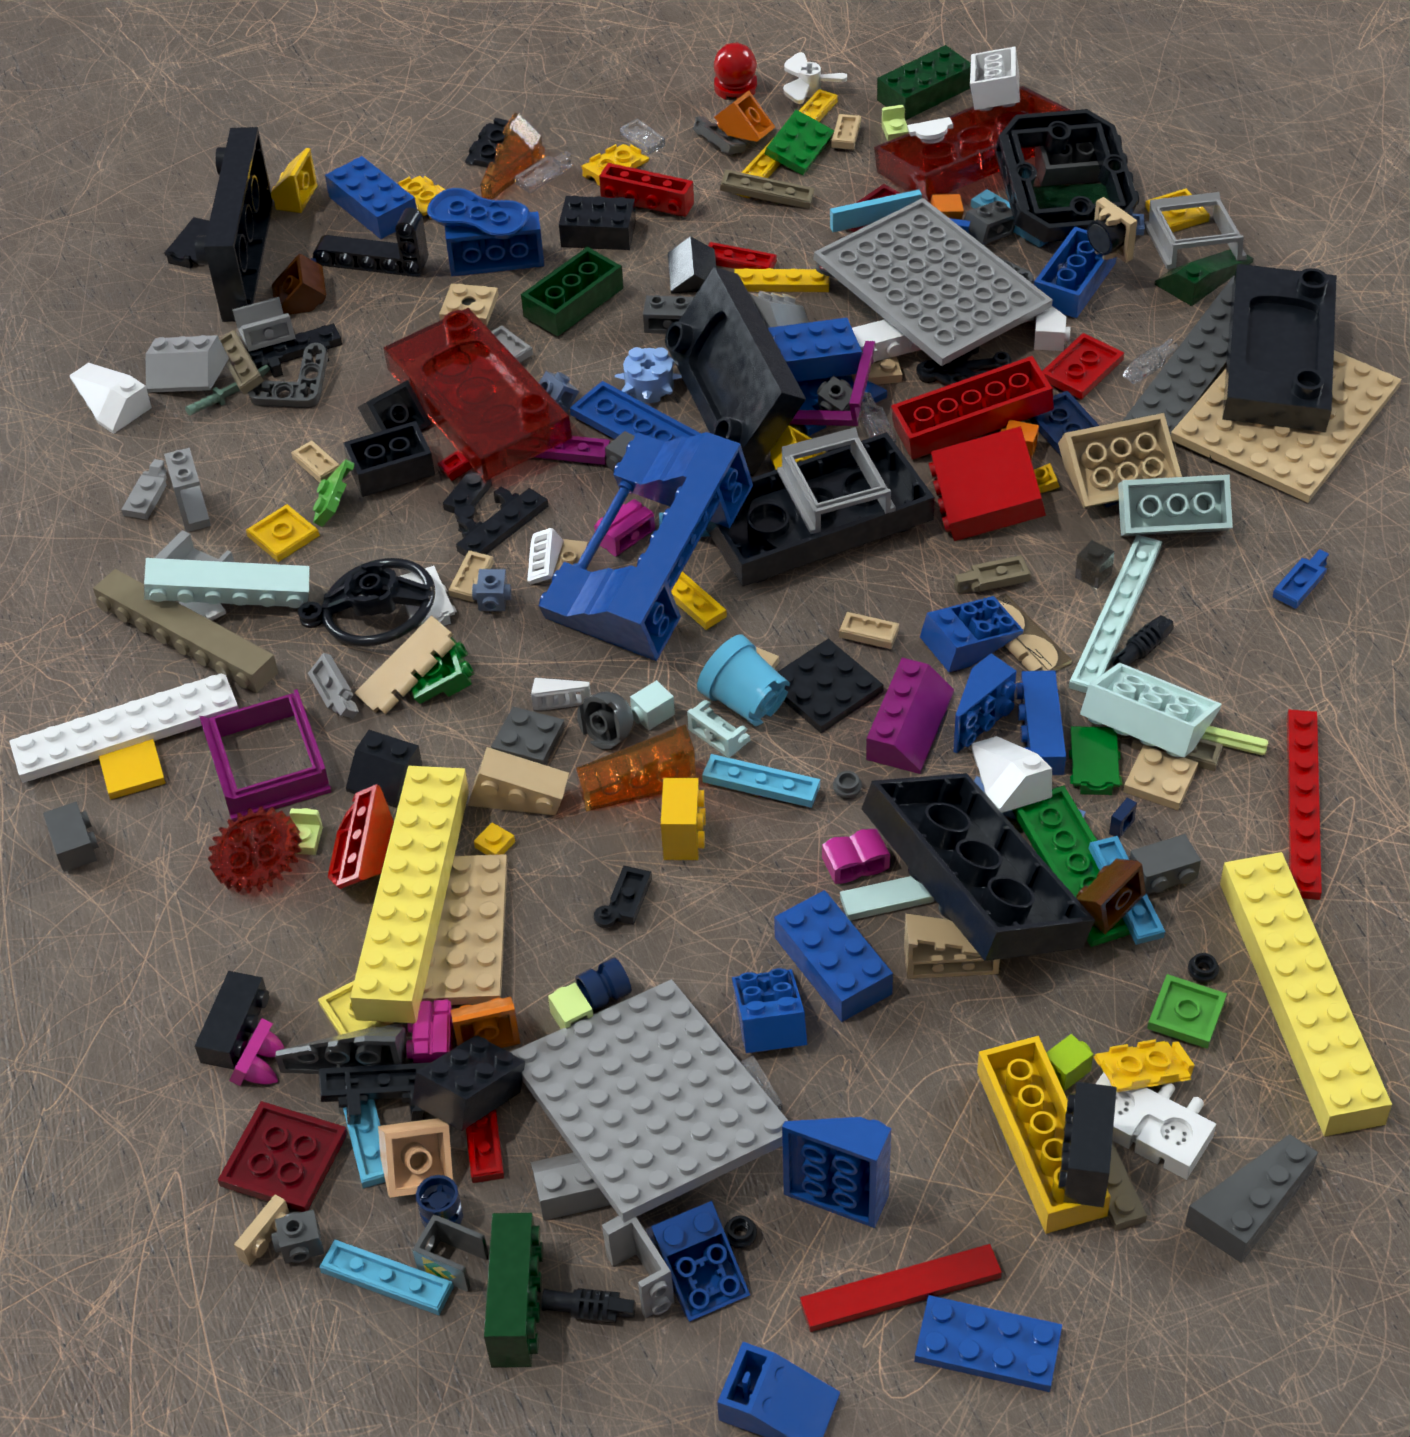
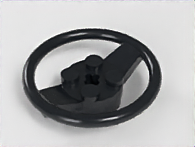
M384 558L366 562L341 576L331 586L329 591L324 594V601L321 607L323 624L335 639L349 645L364 647L392 642L411 632L426 618L434 603L435 584L431 575L424 567L410 560ZM392 568L414 573L421 579L423 584L397 576ZM395 604L419 606L416 613L402 625L390 631L369 636L353 635L341 630L335 624L332 614L350 607L353 608L357 616H372L394 612L396 609Z

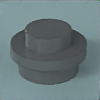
M852 771L839 773L833 781L834 792L843 798L855 797L862 789L860 778Z

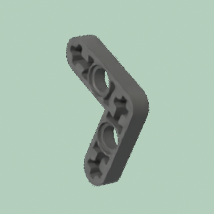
M311 343L305 348L298 382L264 381L248 392L251 402L257 406L311 408L316 406L320 401L328 361L324 345L321 343ZM315 355H316V363H314L313 358H312V357L315 356ZM309 372H318V375L315 378H306V375ZM308 387H310L312 394H309L308 398H304L308 395ZM286 390L290 392L286 398L277 397L281 391Z

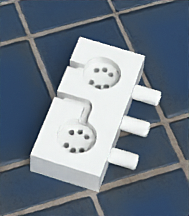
M1103 1072L1096 1084L1112 1086ZM1171 1083L1163 1084L1158 1093L1147 1087L1116 1092L1112 1141L1127 1149L1135 1142V1153L1156 1164L1163 1158L1165 1160L1163 1168L1187 1180L1211 1142L1215 1132L1216 1123L1198 1114L1204 1105L1203 1100L1199 1097H1193L1187 1108L1170 1100L1175 1091V1086Z

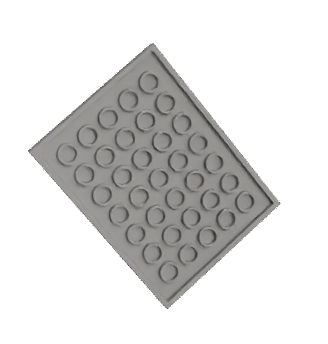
M924 198L814 252V261L941 366L1052 307L1053 300Z
M672 979L593 1014V1017L589 1019L585 1018L573 1023L567 1029L562 1028L511 1051L513 1055L525 1061L524 1071L521 1073L522 1081L623 1222L637 1217L782 1146V1126L784 1121H788V1119Z

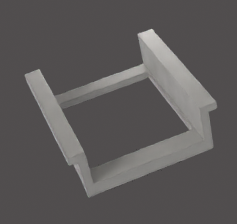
M1219 192L1150 200L1149 221L1144 222V227L1166 269L1176 268L1178 249L1224 243L1228 244L1237 261L1246 260L1247 255L1243 250L1244 236L1240 235L1223 206ZM1214 205L1213 219L1221 235L1176 240L1162 211Z
M856 427L782 447V467H778L777 472L810 534L821 532V514L875 499H878L885 514L896 510L891 500V490L887 488L860 441ZM851 444V453L871 489L818 503L795 459Z

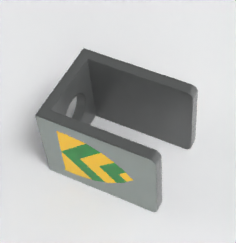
M433 1214L412 1249L416 1267L421 1271L452 1281L453 1286L468 1291L470 1282L466 1267L434 1254V1251L441 1241L486 1260L489 1254L485 1236ZM429 1238H430L429 1244H428L427 1248L425 1249L426 1244H427V1242H428V1240H429Z

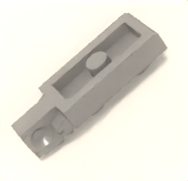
M154 459L149 466V471H144L121 509L123 516L148 520L167 486V470L163 460Z
M323 653L308 672V675L328 709H332L342 717L345 716L353 719L359 712L356 704L351 700L353 693L332 656Z

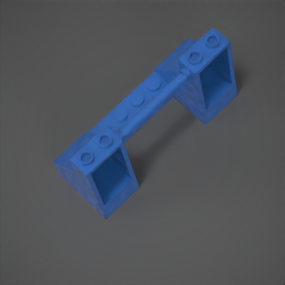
M637 432L633 441L631 440L628 443L623 459L614 468L613 475L619 491L581 558L574 565L563 562L560 569L555 571L547 592H544L540 598L539 608L545 619L657 662L681 618L671 592L708 523L711 521L730 528L753 486L741 444L708 432L689 438L682 436L666 442ZM634 493L670 507L665 510L659 529L651 535L650 545L646 552L640 555L637 567L628 566L615 570L607 568L594 572L587 570L589 563L628 494Z

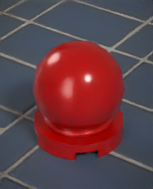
M735 42L726 44L717 51L713 65L716 75L714 78V91L725 100L726 96L737 97L738 99L747 91H750L752 95L755 94L757 87V77L755 75L757 61L754 53L748 46Z

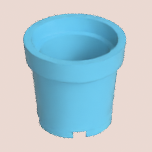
M742 634L730 638L714 652L701 671L697 682L698 692L712 701H720L754 726L764 723L761 720L763 716L768 715L771 717L779 709L788 694V691L784 688L785 686H790L789 681L769 665L756 652V646Z

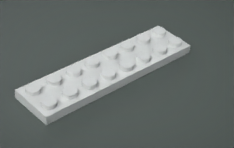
M221 673L82 718H76L60 725L51 726L41 731L22 735L9 741L21 782L25 783L99 759V756L151 739L156 741L202 726L199 716L210 718L239 708L226 675Z

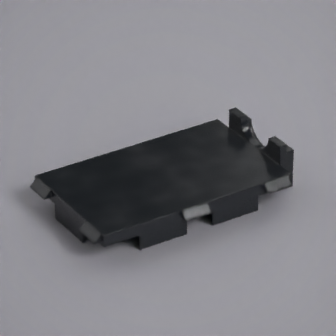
M495 118L493 120L494 124H486L478 135V141H474L470 147L465 163L498 170L512 150L516 140L522 134V131L518 129L517 122Z
M192 218L163 253L167 256L169 264L191 269L193 267L192 262L197 263L195 252L196 237L207 235L209 220Z

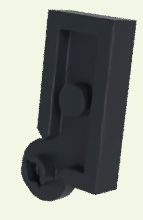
M469 470L444 500V510L455 513L456 519L463 515L468 519H473L475 516L474 507L492 486L491 478Z
M623 865L610 897L611 902L609 906H600L594 912L595 924L601 928L612 927L617 921L634 925L650 886L652 872Z

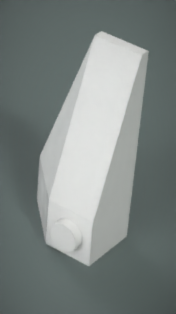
M87 363L70 375V379L80 395L83 396L98 424L113 434L152 408L146 386L130 375L91 363Z
M997 736L971 744L976 766L979 768L981 783L984 785V793L1001 813L1052 797V768L1037 753Z

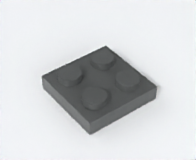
M513 706L491 748L545 765L565 728L564 719Z

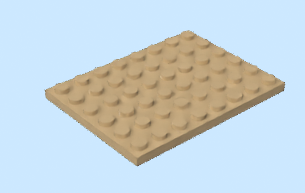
M1334 350L1332 411L1326 432L1222 420L1225 369L1173 429L1171 439L1210 458L1211 455V458L1217 462L1309 503L1397 391L1402 379Z

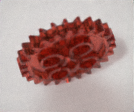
M260 806L255 814L249 808L247 816L243 817L239 812L237 813V821L234 822L228 819L229 827L219 828L222 835L212 838L216 845L209 847L212 855L208 857L212 864L210 869L221 884L224 883L227 889L233 887L237 893L244 887L248 894L251 893L253 886H256L259 892H261L263 884L267 883L270 887H273V879L284 880L281 873L283 871L292 872L289 863H298L299 860L295 854L302 852L298 845L302 842L299 836L300 831L290 816H286L282 810L277 813L273 807L266 813L263 806Z

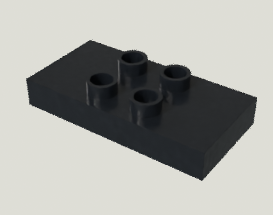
M967 773L871 781L861 808L862 811L906 863L910 876L922 883L939 904L940 913L948 920L953 921L984 961L1083 948L1095 919Z

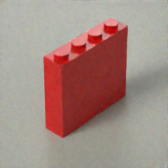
M1021 426L931 451L933 462L929 463L932 478L937 477L938 479L934 480L933 484L937 496L942 495V498L937 499L941 514L946 513L947 515L942 517L946 532L951 531L954 541L1046 516Z

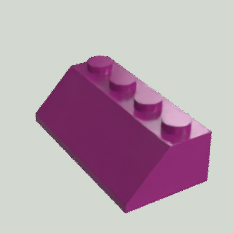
M901 658L867 736L866 760L921 774L954 694V689L929 664Z

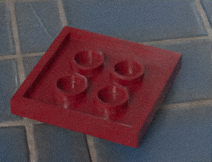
M260 1101L221 1172L218 1183L220 1187L268 1202L276 1194L286 1201L288 1208L299 1212L308 1211L348 1135L347 1128Z

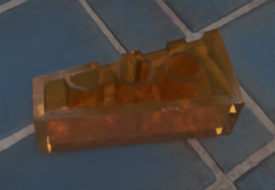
M686 724L577 767L578 787L586 812L660 795L663 793V778H696L695 752Z

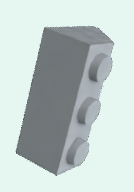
M759 291V294L749 293L767 328L809 323L804 307L795 302V297L787 294L780 295L774 292L769 294L764 291Z
M218 335L155 338L146 352L147 392L211 390L229 359Z
M574 1152L530 1162L543 1221L611 1205Z

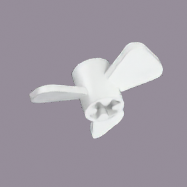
M802 52L792 56L784 65L786 72L799 77V79L783 87L784 94L797 104H803L806 97H812L818 89L821 90V81H847V74L845 73L821 74V67L817 63L807 62L805 54Z

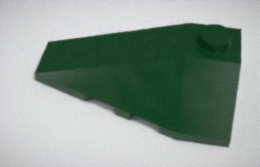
M1231 249L1171 269L1155 280L1154 285L1193 306L1235 276L1237 264L1250 265L1253 263L1254 258L1247 255L1246 260L1237 261Z

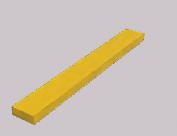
M818 89L799 111L820 122L838 102V95ZM770 142L741 173L764 178L770 177L781 165V163L764 154ZM740 195V196H742V197H745V198L750 199V197H748V196Z

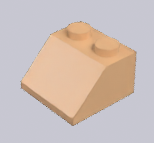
M436 1118L378 1126L380 1158L390 1198L416 1194L420 1183L430 1176L443 1175L453 1180L449 1125L446 1122Z

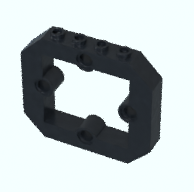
M1088 109L1015 115L998 136L994 151L1015 225L1044 243L1064 241L1074 227L1087 230L1088 225L1095 219L1096 204H1093L1087 197L1077 196L1071 200L1069 207L1039 209L1032 188L1037 170L1032 164L1025 162L1021 148L1043 146L1051 154H1060L1065 150L1067 144L1092 142L1100 167L1099 181L1106 187L1110 202L1130 216L1133 215L1136 205L1139 204V193L1135 191L1133 185V174L1129 172L1127 166L1128 159L1126 153H1123L1121 136L1117 134L1115 125Z

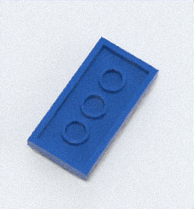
M928 1295L914 1362L1050 1392L1062 1324Z

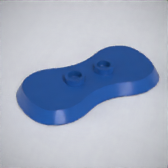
M462 188L443 190L431 200L427 207L428 215L442 226L470 227L495 239L514 237L524 227L530 215L529 209L517 201L489 200Z

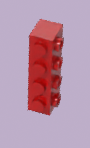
M607 163L599 175L601 197L635 199L636 207L683 217L687 216L694 205L693 181L612 163Z

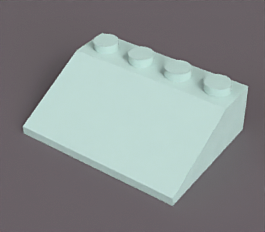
M1118 663L1089 684L1080 715L1087 717L1094 724H1104L1114 728V731L1120 735H1131L1138 738L1144 745L1157 746L1166 750V753L1171 756L1185 758L1194 750L1207 727L1210 726L1219 712L1222 704Z

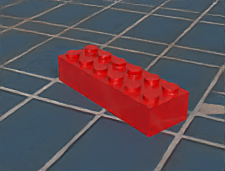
M1033 356L891 405L893 427L912 460L930 454L931 451L956 445L1004 428L1009 420L1021 422L1054 410L1053 388Z

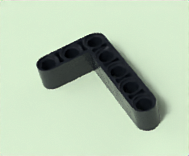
M415 208L404 209L395 227L397 243L324 235L320 238L312 257L316 258V263L327 267L417 277L422 273L429 256L422 214Z

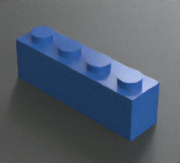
M1055 670L1022 671L1021 683H1016V699H1021L1022 703L1018 704V720L1024 721V725L1020 727L1021 742H1026V747L1023 748L1037 753L1052 768V775H1064L1066 751Z

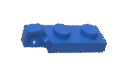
M1319 549L1310 560L1301 558L1274 589L1273 598L1297 609L1323 579L1327 572L1325 566L1327 565L1326 560L1329 554Z

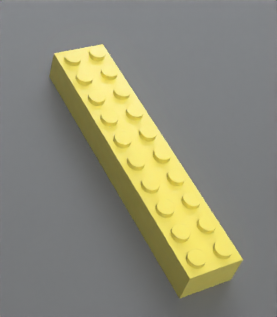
M408 766L350 996L356 1020L398 1023L417 1022L469 794L465 768Z
M1279 852L1224 862L1220 881L1221 888L1323 1136L1386 1125L1392 1103L1283 853Z

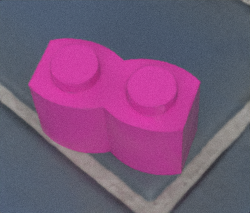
M862 829L850 837H833L822 844V859L835 884L851 882L861 876L875 875L890 868V853L877 829Z

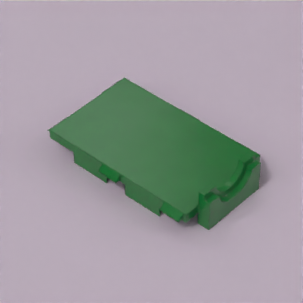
M1071 726L1069 759H1072V775L1070 776V784L1080 786V794L1112 795L1113 787H1120L1122 785V777L1119 776L1118 760H1121V753L1118 751L1117 733L1111 727Z

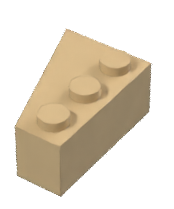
M487 747L467 806L556 815L563 798L569 773Z
M905 913L904 954L907 979L999 974L1000 959L984 961L953 921Z

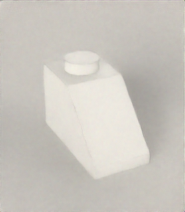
M1052 306L1036 316L1034 350L1064 351V341L1069 342L1070 327H1066V316Z

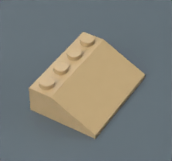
M1164 413L1064 433L1058 443L1064 467L1083 508L1119 501L1118 483L1122 480L1182 477Z

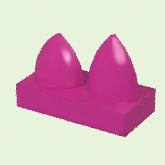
M263 1018L260 1020L229 1081L241 1086L244 1079L257 1084L278 1082L273 1069L264 1060L257 1057V1054L265 1057H275L276 1051L285 1049L281 1040L274 1033L270 1032L273 1023Z

